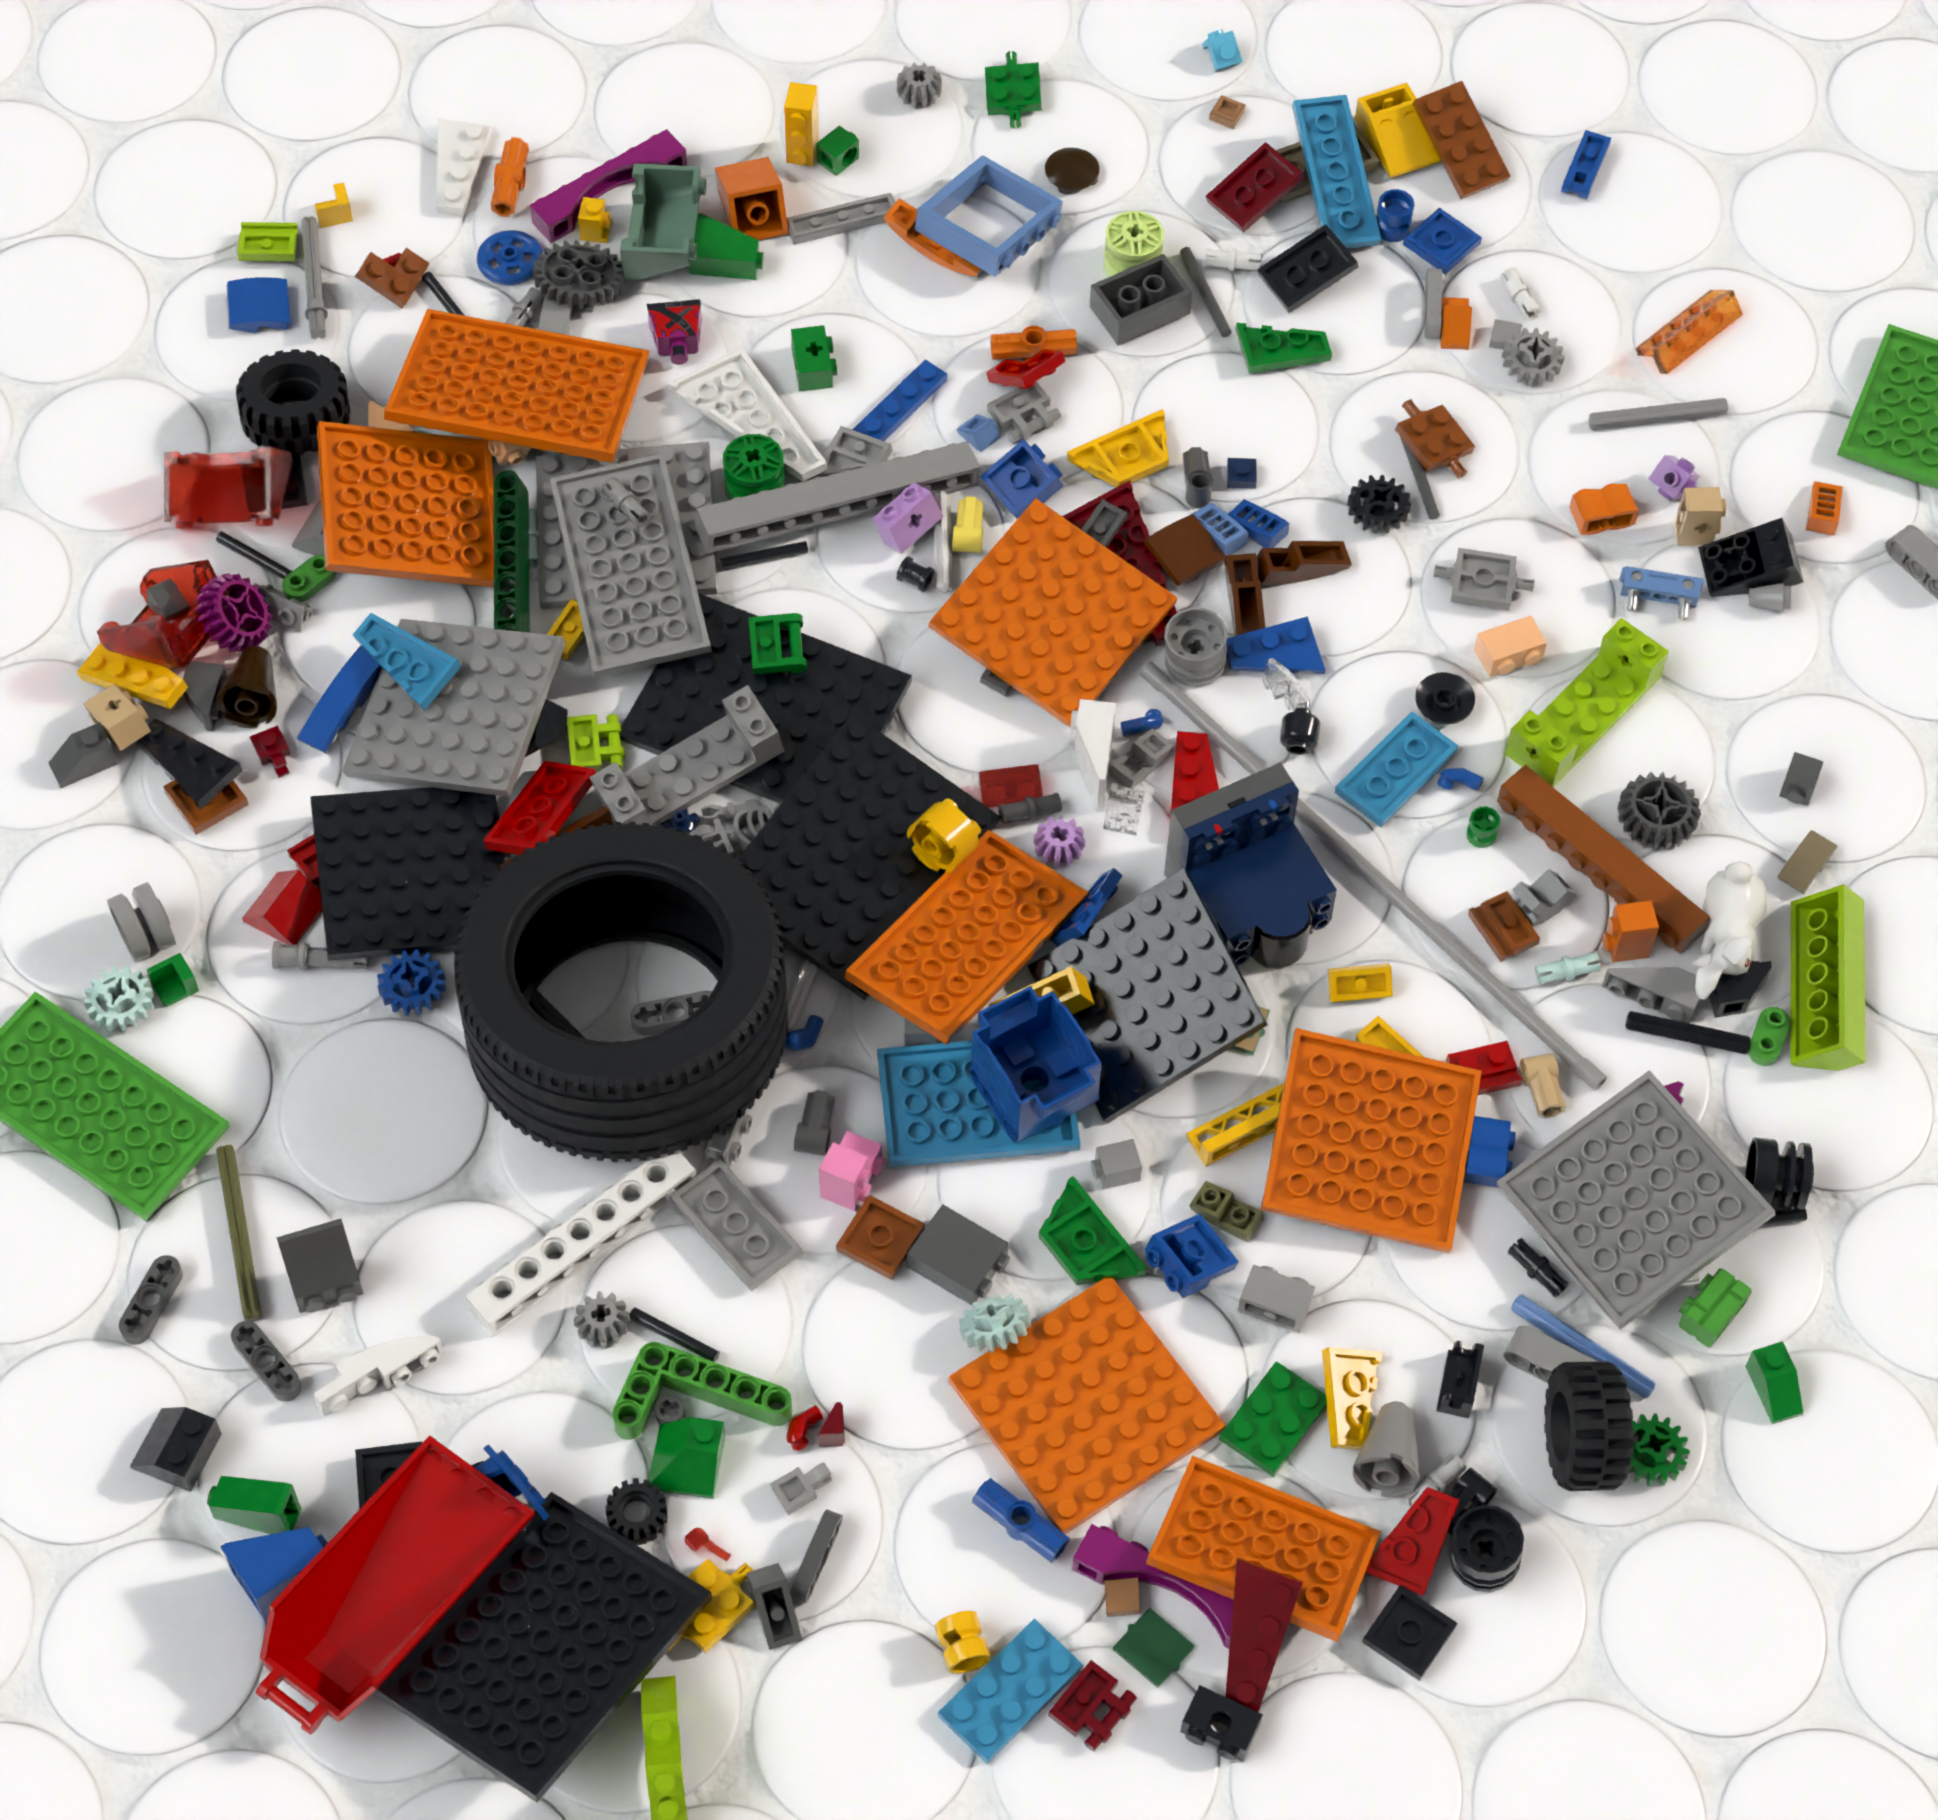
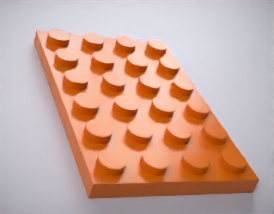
M1192 1456L1150 1550L1146 1564L1230 1599H1234L1237 1558L1301 1580L1303 1584L1289 1623L1338 1642L1381 1531Z

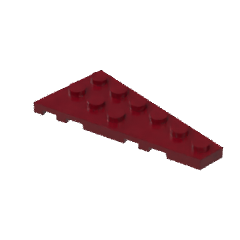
M1130 480L1062 516L1079 529H1082L1102 499L1127 512V519L1107 548L1167 590L1164 574L1161 573L1158 565L1159 562L1144 543L1145 539L1150 535L1140 514V507L1138 501L1135 500ZM1175 605L1149 635V638L1157 647L1165 643V627L1170 618L1177 613Z

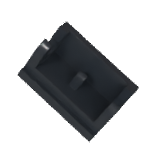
M1456 1341L1453 1344L1452 1350L1448 1349L1436 1408L1437 1412L1469 1419L1474 1403L1485 1345L1475 1343L1472 1349L1462 1348V1342Z

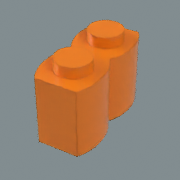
M1611 483L1600 490L1581 489L1572 495L1569 506L1581 535H1593L1607 529L1618 530L1627 528L1636 523L1639 513L1627 484Z

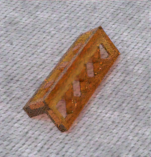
M1709 290L1636 347L1637 355L1653 357L1660 374L1670 373L1743 315L1734 291Z

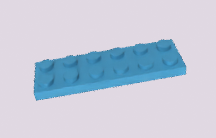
M1347 95L1294 100L1292 104L1293 114L1320 227L1327 224L1347 249L1380 245L1382 239Z

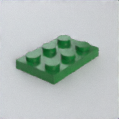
M1276 1361L1221 1432L1219 1440L1274 1477L1327 1407L1326 1394Z

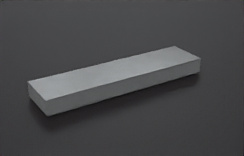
M887 193L788 217V231L793 245L886 223L883 220L884 216L895 204L892 194Z

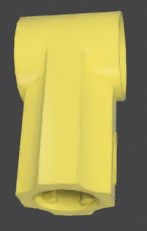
M966 496L958 502L957 523L953 528L952 551L982 552L983 527L981 526L984 508L983 502L979 501L976 497Z

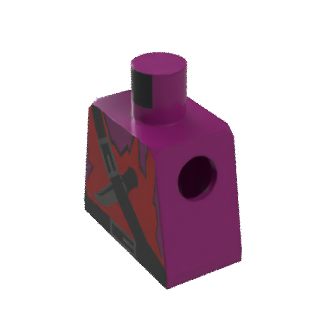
M700 299L647 304L649 328L658 355L671 356V362L676 365L686 363L688 361V354H695L699 351L702 325Z

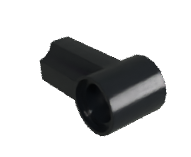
M1472 1467L1460 1477L1453 1487V1492L1450 1494V1496L1460 1499L1448 1531L1451 1535H1453V1528L1462 1514L1470 1508L1488 1505L1498 1490Z

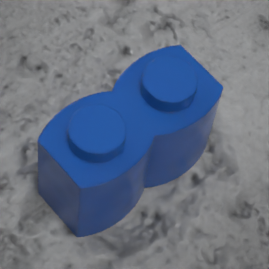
M1474 1116L1463 1182L1497 1187V1181L1512 1171L1513 1161L1507 1160L1508 1150L1513 1151L1516 1132L1510 1131L1511 1121Z

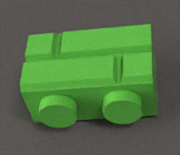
M1719 1268L1714 1276L1708 1273L1697 1287L1701 1291L1695 1299L1689 1296L1679 1309V1312L1682 1314L1678 1324L1679 1327L1691 1336H1695L1699 1342L1708 1348L1713 1346L1747 1303L1752 1293L1750 1287L1740 1280H1736L1733 1275L1723 1268Z

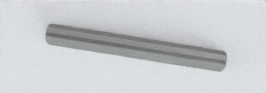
M1726 398L1594 412L1589 414L1588 422L1590 429L1595 430L1725 415L1728 411V403Z

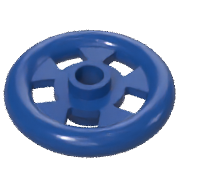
M516 230L501 231L491 235L480 245L477 252V265L480 272L492 282L502 285L521 284L533 277L534 260H538V254H543V250L539 242L527 233ZM519 242L522 243L523 246L519 248L518 246L512 245V243ZM500 244L502 247L497 253L492 251L496 245ZM525 254L532 255L531 262H523ZM496 260L499 267L492 269L489 263ZM516 268H519L520 272L514 274H508L507 270H513Z

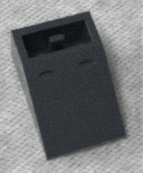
M1783 518L1698 547L1711 597L1749 594V588L1784 583V586H1794L1804 582L1793 537Z

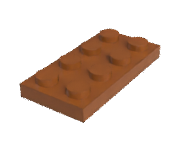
M1463 81L1415 99L1412 104L1460 199L1503 183L1511 177Z

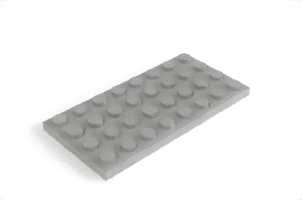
M664 453L550 478L594 677H603L712 652ZM616 477L627 491H632L636 495L637 502L651 516L649 521L643 516L641 517L647 523L640 528L636 527L625 513H620L615 508V503L601 489L603 483L611 488L605 481L606 479Z

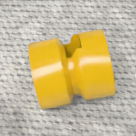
M957 1612L942 1618L935 1624L939 1643L942 1647H946L943 1656L949 1673L962 1674L974 1671L991 1660L986 1640L979 1637L982 1633V1628L976 1612Z

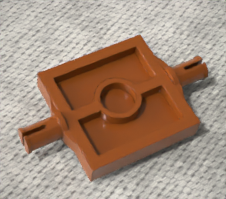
M1412 399L1405 401L1402 408L1405 409L1410 418L1398 422L1395 431L1427 472L1438 467H1450L1457 476V479L1464 477L1468 471L1463 467L1459 459L1473 452L1475 445L1443 404L1427 411H1420Z

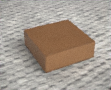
M1221 95L1210 112L1209 120L1234 129L1244 114L1246 105Z
M1138 1578L1104 1580L1106 1614L1108 1617L1141 1614L1140 1581Z

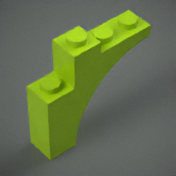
M676 1675L643 1679L641 1681V1709L651 1820H688Z

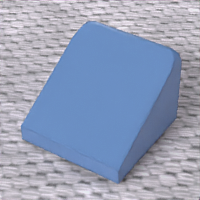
M978 414L957 429L958 434L980 452L1000 438L995 420Z

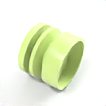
M1128 211L1118 214L1110 220L1106 227L1104 269L1108 277L1162 254L1164 229L1156 218L1141 211Z

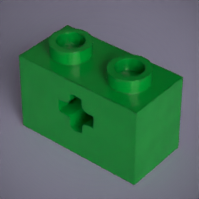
M825 326L791 329V348L799 391L832 388V376L837 375V364L835 358L830 359L829 353H833V342L831 336H826Z

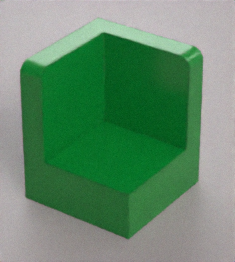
M181 953L147 969L151 985L164 1007H168L199 991L195 977Z

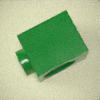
M839 125L816 143L817 162L835 176L839 175L859 159V139L854 133L848 132Z

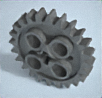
M578 240L574 241V245L564 241L562 247L554 243L553 250L544 248V254H538V260H534L533 280H535V287L540 288V294H547V300L556 298L557 305L567 302L568 308H571L573 304H578L580 309H583L584 304L594 308V302L605 305V299L613 301L614 294H620V288H623L624 284L622 261H617V254L610 255L609 248L601 251L600 244L591 247L589 241H586L584 245H580Z

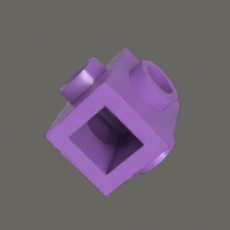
M1664 455L1648 479L1659 487L1658 492L1663 497L1672 501L1673 498H1682L1684 488H1697L1698 484L1696 482L1701 476L1693 471L1695 466L1685 458L1681 457L1679 460L1675 456Z

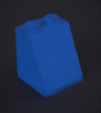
M310 1527L228 1542L220 1547L231 1572L267 1623L270 1610L269 1605L328 1542L322 1534L316 1537Z

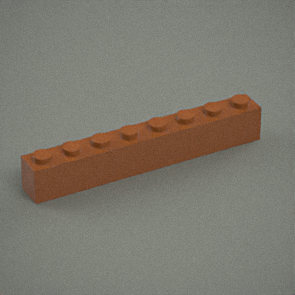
M1527 765L1520 768L1501 785L1497 799L1501 808L1506 813L1512 814L1520 820L1529 832L1535 833L1543 839L1552 851L1558 852L1567 859L1575 870L1581 871L1591 879L1595 887L1604 890L1614 898L1617 905L1652 900L1659 925L1657 935L1661 937L1666 946L1674 948L1681 954L1705 932L1710 919L1707 913Z

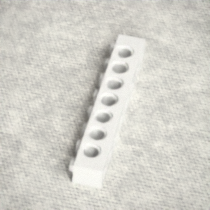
M678 1150L669 1156L667 1153L661 1154L660 1158L655 1159L651 1156L640 1167L631 1168L617 1184L604 1188L599 1193L597 1199L588 1205L580 1206L575 1210L570 1219L562 1225L557 1224L553 1226L547 1235L536 1244L531 1243L526 1246L520 1256L511 1263L506 1262L502 1264L488 1280L475 1284L468 1292V1295L465 1296L469 1311L487 1332L494 1337L671 1204L670 1195L695 1178L696 1169ZM655 1177L664 1178L663 1181L658 1183L650 1181ZM629 1196L639 1197L636 1201L628 1202L625 1200ZM604 1215L614 1216L608 1221L600 1220V1217ZM578 1234L588 1235L583 1240L574 1239ZM553 1253L562 1254L558 1259L548 1258ZM528 1272L536 1273L533 1278H522ZM500 1292L510 1293L506 1298L496 1297Z

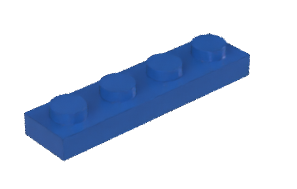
M925 359L853 430L885 441L947 381V373Z

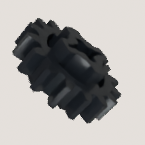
M1370 475L1367 483L1360 479L1358 487L1352 486L1347 506H1349L1348 515L1354 516V524L1363 523L1362 530L1373 527L1374 533L1377 534L1379 528H1383L1386 533H1389L1390 526L1399 529L1400 523L1407 521L1411 508V502H1409L1410 493H1404L1405 486L1403 484L1395 486V478L1387 482L1384 475H1381L1379 480H1375ZM1361 499L1364 500L1363 506L1360 503ZM1395 503H1397L1398 506L1397 510L1394 509Z

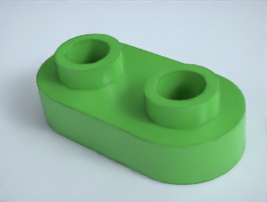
M313 556L284 578L282 582L283 592L288 595V600L295 598L304 602L332 582L336 572L326 571L325 556Z
M1769 1007L1764 1009L1758 1018L1748 1050L1749 1057L1758 1065L1769 1066L1774 1064L1779 1058L1790 1027V1017L1784 1010L1778 1007ZM1770 1019H1776L1779 1023H1774ZM1761 1044L1769 1045L1771 1048L1766 1049Z

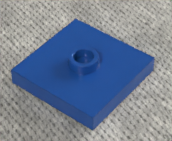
M1439 207L1404 238L1403 245L1436 269H1442V273L1446 275L1481 244L1482 237Z

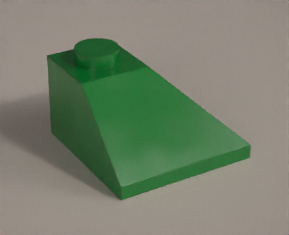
M689 1417L661 1424L649 1475L650 1485L656 1484L662 1492L714 1499L725 1442L724 1422Z

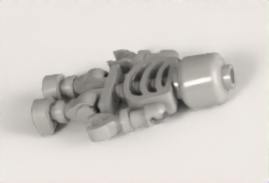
M757 799L746 800V803L734 805L733 802L727 803L726 807L707 805L701 808L704 825L698 826L689 835L694 836L696 834L701 836L703 841L710 840L715 847L720 846L724 848L726 854L731 853L735 856L732 846L738 844L744 852L773 814L770 813L766 805L761 806V802ZM779 803V804H777V805L775 806L774 812H775L776 809L780 806L781 803ZM730 818V821H734L735 832L728 833L727 835L721 822Z

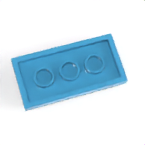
M1411 712L1336 785L1334 793L1382 828L1457 753L1458 745Z
M1034 1618L938 1711V1717L988 1764L1083 1670L1084 1665Z

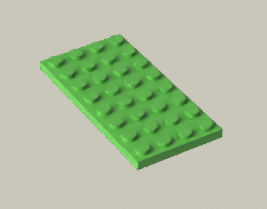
M36 991L0 1028V1122L144 1221H147L230 1128L229 1122Z

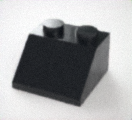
M187 1407L161 1408L130 1465L131 1469L191 1492L222 1435L216 1419Z

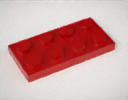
M544 761L483 840L486 849L522 855L525 849H532L536 843L540 841L544 843L548 841L549 837L555 836L593 784L590 776L596 773L595 769Z

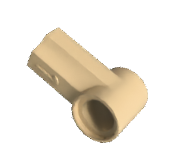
M1554 1054L1522 1058L1520 1060L1521 1077L1524 1085L1530 1088L1538 1116L1551 1118L1564 1112L1566 1106L1558 1083L1559 1071Z

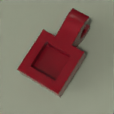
M278 725L249 736L262 765L271 762L278 778L290 773L285 760V756L290 755V751Z

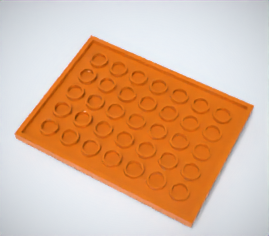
M427 309L384 410V420L613 463L649 360V350Z

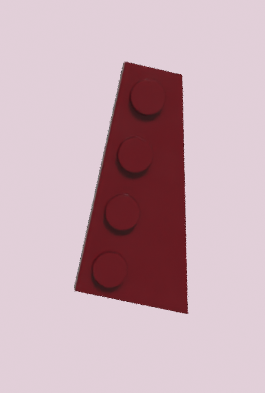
M1237 1558L1225 1697L1259 1712L1303 1581L1241 1558Z

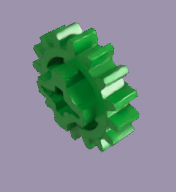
M1654 1413L1651 1420L1648 1421L1644 1414H1640L1637 1423L1632 1420L1634 1437L1639 1435V1439L1633 1446V1456L1630 1459L1631 1467L1627 1474L1633 1471L1636 1474L1635 1482H1639L1643 1477L1646 1478L1647 1486L1651 1487L1654 1479H1658L1661 1486H1664L1668 1477L1675 1481L1679 1471H1684L1687 1464L1685 1459L1690 1454L1689 1449L1683 1448L1686 1446L1688 1438L1678 1436L1681 1427L1671 1428L1669 1426L1670 1418L1667 1417L1663 1422H1659L1658 1415ZM1674 1453L1673 1461L1666 1465L1667 1457Z

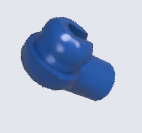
M1150 709L1146 712L1145 717L1122 721L1120 723L1123 736L1148 732L1152 728L1158 730L1164 720L1159 710Z
M810 1015L805 1028L787 1032L784 1047L793 1051L813 1047L824 1020L817 1015Z

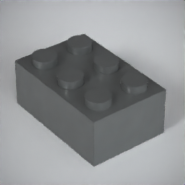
M1164 254L1091 285L1090 308L1117 345L1191 313L1192 291Z

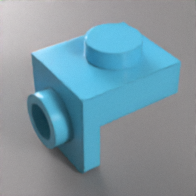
M1223 29L1211 32L1202 43L1203 49L1208 48L1215 71L1243 62L1233 30L1226 33L1223 32Z

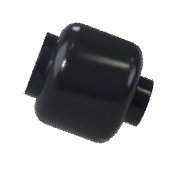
M1296 708L1293 712L1287 713L1282 718L1281 744L1292 754H1308L1310 750H1313L1318 745L1320 720L1306 708Z

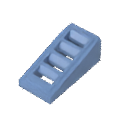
M1211 502L1193 513L1225 556L1232 554L1247 544L1248 532L1244 527ZM1210 513L1213 515L1206 520L1201 519ZM1215 520L1218 521V523H1216V524L1213 525V526H1210V525H1209L1210 523L1214 522ZM1221 527H1224V528H1225V529H1223V530L1220 531V532L1216 531V530L1220 529Z

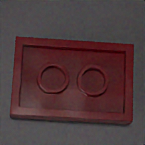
M1265 142L1205 197L1212 207L1244 233L1304 179V176L1298 168Z

